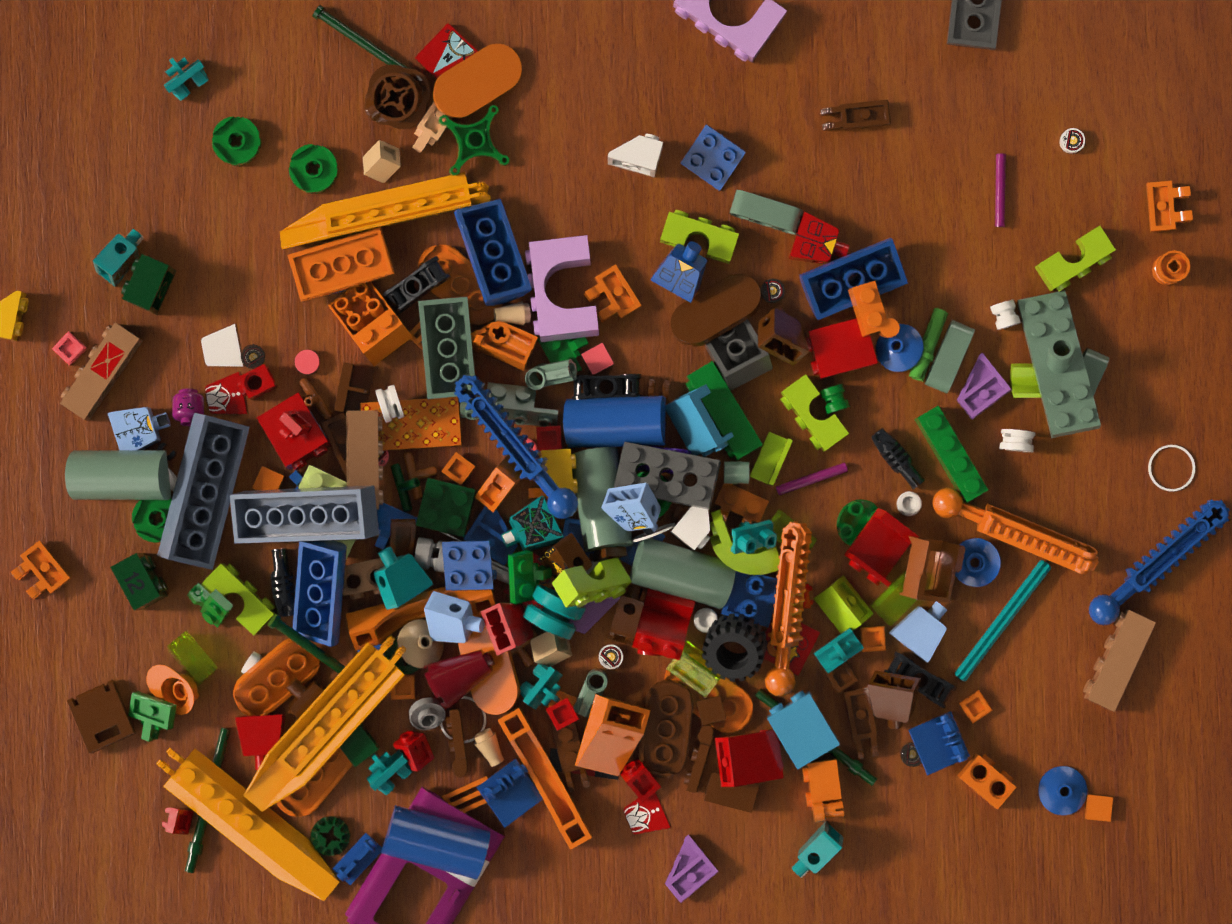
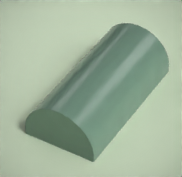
M458 297L418 301L427 399L457 397L454 394L456 392V381L458 382L463 375L475 376L468 298ZM467 385L468 391L466 393L473 394L471 391L473 385Z
M600 447L574 453L576 456V469H572L573 479H577L578 493L575 494L578 499V513L584 552L598 551L605 547L633 546L631 531L624 530L601 508L607 490L614 488L620 462L618 448Z
M74 450L68 456L65 467V484L67 492L73 500H169L172 497L166 450Z
M647 538L638 543L629 577L632 581L631 584L722 609L731 594L736 571L724 564L718 557L653 538Z

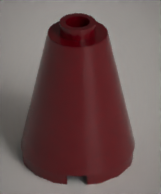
M481 649L429 663L423 669L428 671L425 673V677L436 698L441 696L444 700L441 706L448 709L493 671L492 666L495 665V662L489 652L485 653Z

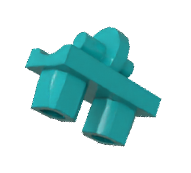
M172 57L169 61L173 66L165 72L169 77L176 72L179 74L165 83L164 87L181 101L190 94V91L184 85L186 80L191 77L196 85L200 87L209 79L199 59L182 70L189 63L184 57L179 62H176Z
M766 520L750 524L747 521L740 523L738 528L732 529L733 545L731 546V552L734 554L741 552L750 554L754 553L757 548L766 547L769 549L775 547L777 535L773 532V522Z
M849 628L817 650L814 655L825 671L830 673L864 649V647Z
M538 664L533 670V674L539 678L535 686L527 681L520 686V694L524 698L523 702L535 710L541 703L547 706L551 700L557 703L561 700L556 693L561 688L557 682L563 676L551 666L547 667L543 664Z
M400 749L392 756L388 752H385L381 757L374 753L371 756L374 763L369 767L372 774L367 777V780L374 791L378 789L383 794L388 795L395 787V784L389 778L397 773L402 779H406L412 773L405 754Z

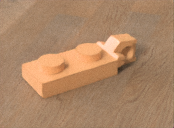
M434 101L414 133L418 136V139L412 148L419 153L422 152L427 143L433 146L446 128V126H442L438 122V119L444 114L438 110Z

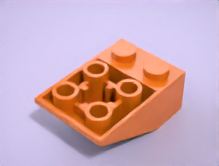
M372 282L349 288L328 304L329 308L373 366L377 365L413 337Z
M595 694L575 766L619 776L644 735L651 710Z

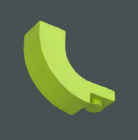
M721 510L711 512L713 521L709 522L714 536H711L710 540L716 555L724 564L735 571L749 575H763L779 570L777 567L780 563V555L776 546L769 549L766 547L757 548L754 553L750 554L745 552L732 553L733 537L728 531Z

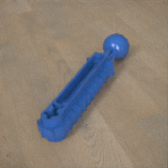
M463 375L455 383L456 392L454 394L459 398V402H466L465 409L473 410L472 418H480L477 424L486 426L484 429L485 433H492L490 440H497L496 447L504 448L503 456H511L508 462L517 464L514 470H522L520 479L528 478L529 480H534L548 496L547 507L550 513L559 519H567L573 516L578 507V499L575 493L564 487L559 488L546 472L548 468L545 464L548 459L538 457L540 450H532L534 443H527L528 436L520 435L521 427L514 428L516 421L507 419L509 412H501L504 406L502 404H495L497 401L496 397H489L491 390H484L485 383L481 382L478 376ZM467 385H473L471 388L473 394L466 393L468 391Z
M1207 500V503L1200 505V512H1192L1193 519L1190 517L1185 519L1187 525H1178L1179 532L1172 530V538L1165 536L1163 538L1165 544H1156L1157 551L1150 549V557L1142 556V564L1138 561L1134 562L1135 570L1132 568L1125 569L1128 575L1124 579L1125 583L1111 595H1098L1091 601L1089 614L1092 620L1103 626L1115 622L1119 617V606L1136 592H1150L1149 584L1156 586V578H1165L1164 571L1171 573V565L1178 567V559H1187L1186 552L1193 554V546L1201 547L1200 540H1209L1207 534L1214 535L1216 533L1214 527L1222 528L1225 522L1229 521L1230 509L1226 507L1223 501ZM1217 509V518L1205 520V518H1209L1213 514L1211 510Z

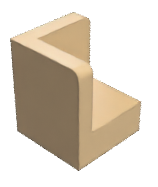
M378 140L363 156L364 175L382 183H385L401 167L399 148L381 140Z
M545 632L531 640L534 662L552 667L572 656L568 639Z

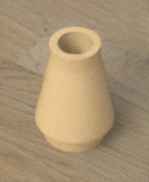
M521 301L504 307L494 308L495 322L502 321L524 326L525 323H530L531 320L530 306L528 303L523 304Z
M490 728L477 733L473 737L475 740L474 745L488 760L491 767L504 761L496 733L492 732Z

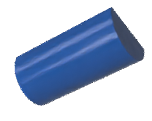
M501 199L455 210L454 215L485 305L494 306L507 303L529 293L532 287Z
M892 238L885 239L799 275L803 291L817 320L852 307L848 292L852 287L875 281L881 295L908 284Z
M640 396L582 400L566 399L563 413L566 445L568 448L622 447L624 442L644 446L665 445L666 398L665 396Z
M335 540L299 541L293 629L310 641L332 647L339 643L347 546Z
M395 805L381 854L477 880L486 858L490 831Z

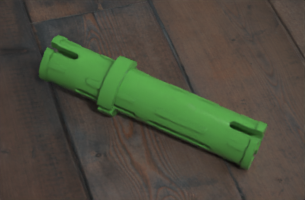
M933 309L930 322L923 337V355L909 374V377L923 382L929 364L934 360V350L949 314L942 309Z

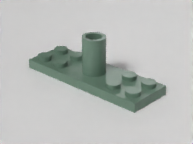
M1066 291L1017 300L1051 438L1099 429L1101 423Z

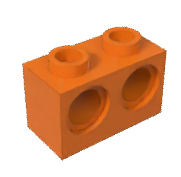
M507 455L494 469L474 496L492 512L503 503L521 480L522 470H514L517 464L508 462L511 457L510 455Z
M975 754L957 776L998 810L1017 788L1012 784L1014 778L1004 770L999 773L993 767L996 763L984 754L981 757ZM977 765H982L985 769V773L981 778L973 776V769ZM996 781H1001L1004 786L1000 794L992 792V785Z

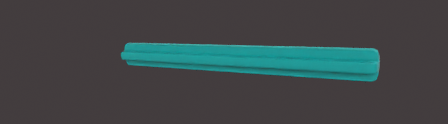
M1044 560L1038 562L956 670L955 676L961 681H966L1051 570V566Z

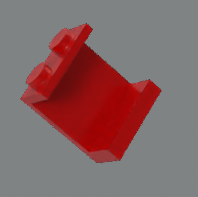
M857 318L807 332V338L805 339L809 352H812L814 361L810 362L814 376L818 375L819 380L878 364L871 336L862 337Z
M299 392L256 417L285 467L289 470L294 469V471L303 468L307 464L306 461L313 456L318 458L328 452L327 448L332 446L305 405V399ZM296 410L312 427L306 434L294 435L293 438L288 437V439H285L279 434V431L285 426L279 419L284 412Z
M878 508L844 556L850 560L848 564L858 572H861L862 569L869 575L866 578L877 586L882 583L889 587L891 583L885 578L908 546L912 545L909 536H919L887 511Z
M648 588L632 647L662 655L666 658L680 660L695 601Z
M773 729L760 730V732L715 738L721 787H738L784 778V764L781 760L780 752L781 741Z

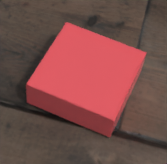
M69 331L52 348L70 366L88 349Z
M603 343L581 354L593 376L614 365Z

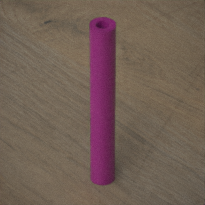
M1002 153L996 154L995 227H1005L1006 154Z
M844 462L778 485L776 490L778 495H782L848 472Z

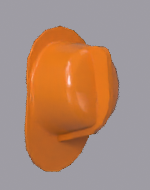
M162 664L155 665L148 670L146 680L151 693L156 698L176 704V714H188L193 708L194 701L200 696L194 679L187 674H179L169 666Z

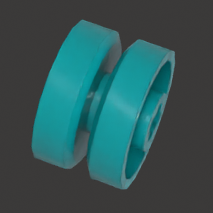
M537 585L532 596L542 606L528 604L522 616L546 632L571 640L577 628L573 622L565 617L572 620H581L586 607L572 606L566 608L555 590L543 585Z

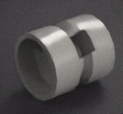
M419 537L414 559L422 569L428 570L430 567H433L434 571L444 573L442 542L448 541L439 540L437 543H434L433 539ZM433 552L439 553L438 558H433Z

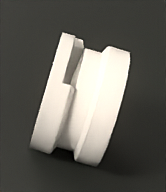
M394 385L388 386L386 390H375L386 423L391 422L392 418L397 417L400 419L404 417Z
M1001 429L1003 441L1000 443L999 449L1016 452H1034L1032 439L1035 437V432Z

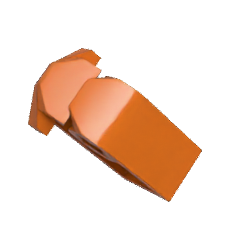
M502 321L492 322L482 327V329L471 333L472 349L474 351L482 352L523 371L538 339L537 336ZM499 332L502 333L503 337H500L499 340L495 339V335H498Z

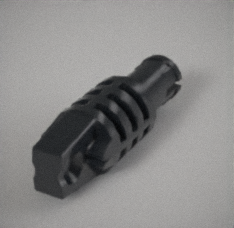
M881 428L871 436L880 455L894 472L900 473L912 490L918 487L915 480L919 485L925 481L911 464L913 461L909 454L884 428Z
M287 548L273 549L271 553L274 572L271 574V584L277 615L280 617L294 615L295 593L293 573L291 570H288Z

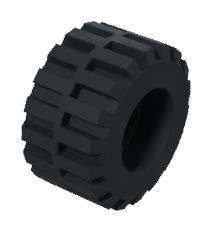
M735 613L729 614L728 618L725 615L719 617V620H715L711 627H709L703 644L702 656L703 659H706L705 665L707 668L712 667L711 672L714 675L720 674V678L725 680V677L730 678L732 682H735L736 678H739L740 681L746 680V676L751 678L754 676L755 671H759L764 660L767 648L766 633L761 631L762 626L759 623L754 624L753 618L746 619L743 614H740L739 617H735ZM737 642L744 646L747 651L744 653H733L727 650L723 643Z

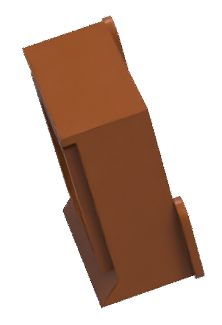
M909 536L912 545L903 592H900L899 595L917 600L950 603L955 573L960 572L962 569L965 547L942 540ZM930 551H936L929 589H925Z

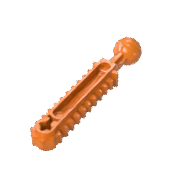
M946 487L940 489L933 497V508L939 516L952 518L959 515L977 523V531L1079 574L1086 575L1088 571H1095L1099 563L1098 551L1094 547L988 503L984 510L964 502L960 492L954 488Z
M798 521L789 522V525L782 529L780 563L777 567L779 572L776 576L778 581L777 585H775L777 590L776 594H774V614H772L773 623H771L772 633H768V636L771 638L770 645L777 646L775 667L767 672L765 686L769 693L778 697H784L794 690L796 684L795 675L789 669L791 647L798 646L799 641L803 640V637L799 634L802 631L800 625L801 621H803L801 617L804 611V592H806L805 583L807 582L806 573H808L807 564L810 561L808 560V555L811 552L809 547L812 543V532L806 523H798Z

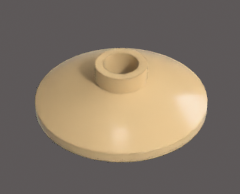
M418 619L408 622L403 626L398 635L397 646L398 648L401 646L406 648V652L401 657L407 664L415 668H423L427 664L440 659L444 649V642L432 641L427 621ZM422 638L427 642L426 647L421 643Z

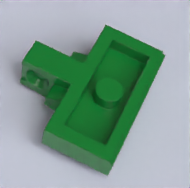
M540 337L537 339L550 363L572 359L576 364L577 373L582 370L576 358L581 355L578 350L589 344L586 337L541 342Z
M525 550L508 555L510 603L519 604L533 600L532 595L535 591V586L539 585V580L552 577L551 568L544 567V565L538 566V563H533L532 551Z
M200 583L195 585L187 594L194 605L202 607L200 612L205 621L211 625L214 624L217 628L225 621L233 607V604L217 589L210 594Z
M136 691L131 694L128 716L141 720V725H143L141 739L150 742L158 739L162 728L169 730L174 727L177 705Z

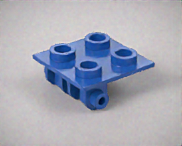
M706 124L680 164L720 191L745 156L746 151Z
M490 540L442 542L446 590L494 589L493 580L497 578V571L492 570Z
M951 711L908 730L927 775L954 763L963 762L970 757Z
M514 759L476 787L504 828L543 800L539 791L526 774L528 770L523 764L520 765L517 759Z

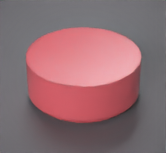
M303 350L297 354L295 366L303 374H313L320 366V359L315 352Z

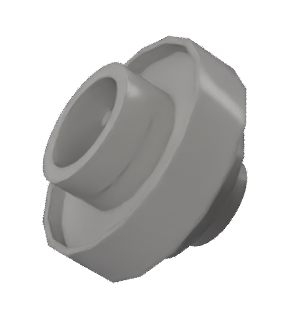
M422 698L416 701L409 709V719L412 726L419 730H431L438 727L445 719V709L441 706L442 702L435 698Z

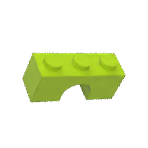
M675 210L674 213L669 212L660 243L673 247L676 244L684 246L690 236L695 234L702 235L709 244L706 257L730 264L739 233H735V228L727 225H721V228L711 225L712 221L698 217V220L688 218V213L680 210Z
M1101 226L1096 227L1075 241L1081 250V258L1077 263L1067 262L1060 252H1057L1035 266L1049 291L1055 288L1058 291L1063 290L1071 285L1069 279L1076 275L1080 279L1091 272V265L1098 262L1099 266L1112 259L1110 253L1116 249Z
M806 374L781 392L783 396L780 399L788 411L793 409L798 416L795 418V421L802 430L807 429L812 436L809 440L816 450L821 448L824 452L849 434L835 414L826 420H817L810 414V403L820 393Z
M617 557L600 561L589 574L586 573L583 566L564 569L552 582V585L565 607L568 608L572 606L582 607L593 601L599 603L609 597L613 599L619 598L626 592L625 589L632 581Z
M221 563L201 585L210 594L215 589L224 597L230 593L239 594L244 600V609L236 619L255 636L277 614L273 611L275 606L266 597L261 599L256 594L257 588L248 580L244 583L238 577L240 572L229 563L226 566L224 563Z

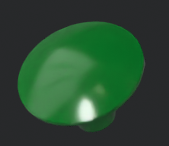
M858 499L849 502L840 511L837 518V531L842 541L847 545L851 546L878 509L874 503Z

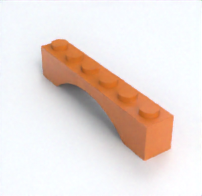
M445 586L420 593L398 608L387 610L384 604L347 613L349 635L355 651L361 650L367 642L373 646L379 645L386 637L408 622L426 617L424 607L433 591L468 601L471 604L473 616L480 617L482 616L481 611L496 605L493 589L446 590Z
M521 707L499 718L500 726L523 765L528 770L569 849L571 850L591 839L592 834Z

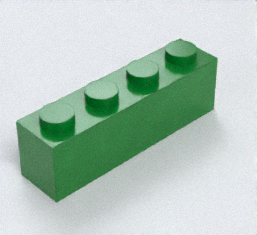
M713 361L686 377L688 382L685 385L689 392L705 384L709 388L711 393L701 398V401L720 435L723 436L730 432L734 435V437L727 440L729 445L724 448L730 459L735 457L737 461L763 445Z
M939 405L914 419L954 488L960 492L964 502L967 503L988 491L987 486Z

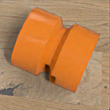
M1176 250L1168 251L1154 261L1152 266L1155 280L1167 286L1186 278L1190 271L1188 257L1181 251Z

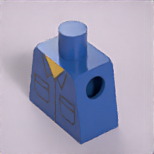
M693 241L689 242L686 247L676 244L659 265L651 281L691 303L700 288L707 264L706 258L699 255L702 249L701 246Z

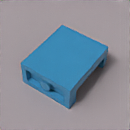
M706 384L666 405V411L685 446L691 451V455L697 456L702 454L703 457L729 445L727 440L734 437L732 432L723 436L720 435L703 405L701 398L711 393Z
M803 690L790 698L792 702L783 706L780 703L769 710L771 714L767 716L770 725L797 770L840 745L839 739L833 733L810 691L804 693Z

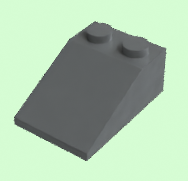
M748 319L705 344L712 361L730 391L773 369L768 352L758 348V336Z

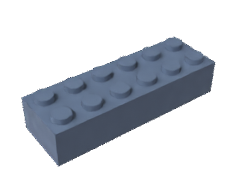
M194 413L157 556L213 570L230 505V495L233 493L250 427Z
M374 485L242 491L230 495L234 544L366 539L379 535Z

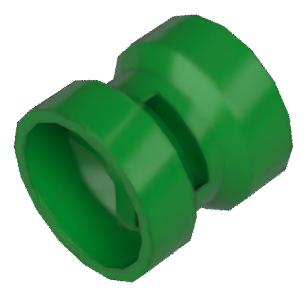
M843 384L820 390L821 397L826 402L825 410L827 414L850 407L848 400L844 398L845 389Z

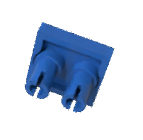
M736 571L731 594L727 603L722 608L721 614L729 616V614L735 613V617L743 614L746 619L753 618L754 624L759 623L761 626L769 627L774 610L773 604H775L774 594H776L777 590L775 585H777L778 579Z

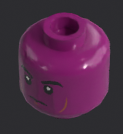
M181 389L179 393L173 396L172 416L175 420L181 422L182 426H191L194 413L204 415V397L195 389Z

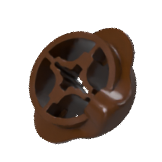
M399 65L380 67L373 73L369 81L364 102L366 115L376 123L389 125L397 129H408L416 126L423 119L431 91L430 81L428 77L415 69H408ZM396 76L402 77L410 85L400 88L391 78ZM384 86L387 92L386 97L381 101V90ZM396 93H402L399 101H392L396 97ZM414 93V104L411 110H409L410 105L408 99L410 95ZM395 106L398 111H402L404 116H392L385 109Z

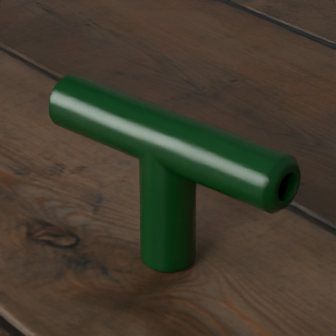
M393 464L390 468L404 512L411 511L413 508L408 490L419 487L420 481L417 478L404 481L400 464Z

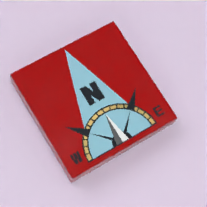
M447 23L417 54L415 60L437 79L441 74L478 51Z

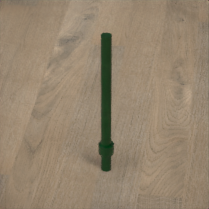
M761 688L755 695L770 708L780 704V702ZM838 747L828 751L829 754L848 767L847 771L854 776L857 774L869 785L872 786L878 779L862 767L863 764L856 758L853 760Z
M223 727L220 730L213 763L219 768L222 766L231 729ZM198 816L193 840L189 842L187 849L189 855L185 872L188 873L195 872L198 856L202 854L204 847L202 840L207 821L201 816Z

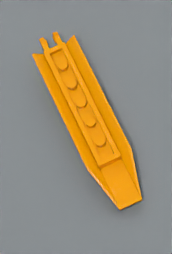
M462 172L456 176L449 175L322 204L280 231L281 248L287 249L489 202L491 199L488 194L489 187L485 182L468 184L466 173Z
M392 635L382 643L379 649L367 642L270 749L243 796L263 812L305 786L405 675L395 663L406 652V648L404 646L399 647L392 657L388 659L383 653L393 645L395 638Z
M172 748L166 751L172 759H175L181 765L175 771L165 761L159 760L156 763L171 776L163 787L276 878L322 901L326 900L340 881L319 852L315 850L308 838L272 809L267 808L263 812L243 796L247 790L196 748L193 749L186 759Z

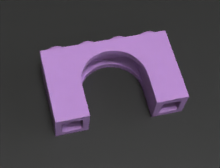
M675 0L673 4L677 15L685 20L690 18L695 22V27L705 34L709 32L714 35V40L725 48L728 45L735 50L734 54L745 62L747 59L751 62L754 61L787 13V10L773 0H765L747 23L740 26H727L714 18L710 11L709 0Z
M587 235L529 242L530 250H525L527 265L532 264V273L528 274V279L531 287L535 290V297H531L532 312L537 311L538 320L533 321L535 335H540L541 342L599 336L596 306L573 309L560 308L554 305L545 293L547 281L555 272L564 268L591 265Z

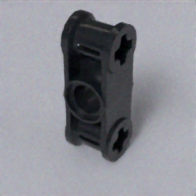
M438 256L422 264L419 269L382 294L384 298H388L395 309L394 313L396 315L410 308L417 300L451 277L449 273H445L439 264ZM415 280L419 283V291H416L414 288Z
M642 374L614 376L577 375V379L573 381L574 396L571 399L640 397L642 395L640 394L639 379L642 378ZM604 381H609L614 386L613 391L609 394H604L600 391V384ZM630 382H632V392H630ZM581 383H583V393H581Z
M895 651V658L889 668L883 672L910 677L923 673L927 681L924 686L919 687L918 692L945 709V702L951 692L955 691L957 687L940 677H936L916 665L909 658Z

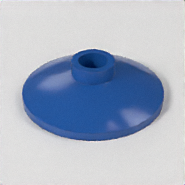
M899 324L900 329L896 336L892 338L879 336L877 340V358L886 369L893 372H905L912 369L923 355L924 344L920 333L915 328L906 324ZM900 342V349L894 350L895 343Z
M971 538L960 543L959 545L965 547V554L961 571L955 573L956 578L970 587H982L991 583L998 575L1001 565L1000 555L994 545L980 538ZM973 558L979 560L977 567L971 566L970 562Z
M1054 767L1048 770L1039 782V799L1048 811L1057 815H1070L1078 811L1086 801V781L1077 770L1071 767ZM1062 787L1068 788L1066 796L1060 794Z

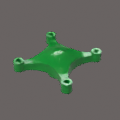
M496 105L490 106L486 116L474 124H457L446 115H442L438 119L440 125L446 126L452 131L458 144L457 161L449 169V173L452 176L459 174L460 168L466 161L478 156L494 158L502 166L509 163V157L498 152L490 138V123L494 115L499 111Z

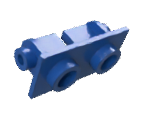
M365 833L334 866L333 870L337 873V877L340 880L346 881L351 885L381 853L382 847Z

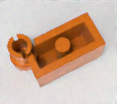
M875 281L852 287L848 290L862 337L880 332V336L892 338L899 333V323L893 318L886 317Z
M837 759L815 760L806 764V768H802L804 783L808 782L809 792L805 793L807 807H812L815 822L825 821L826 818L844 817L843 809L836 810L844 808L841 801Z

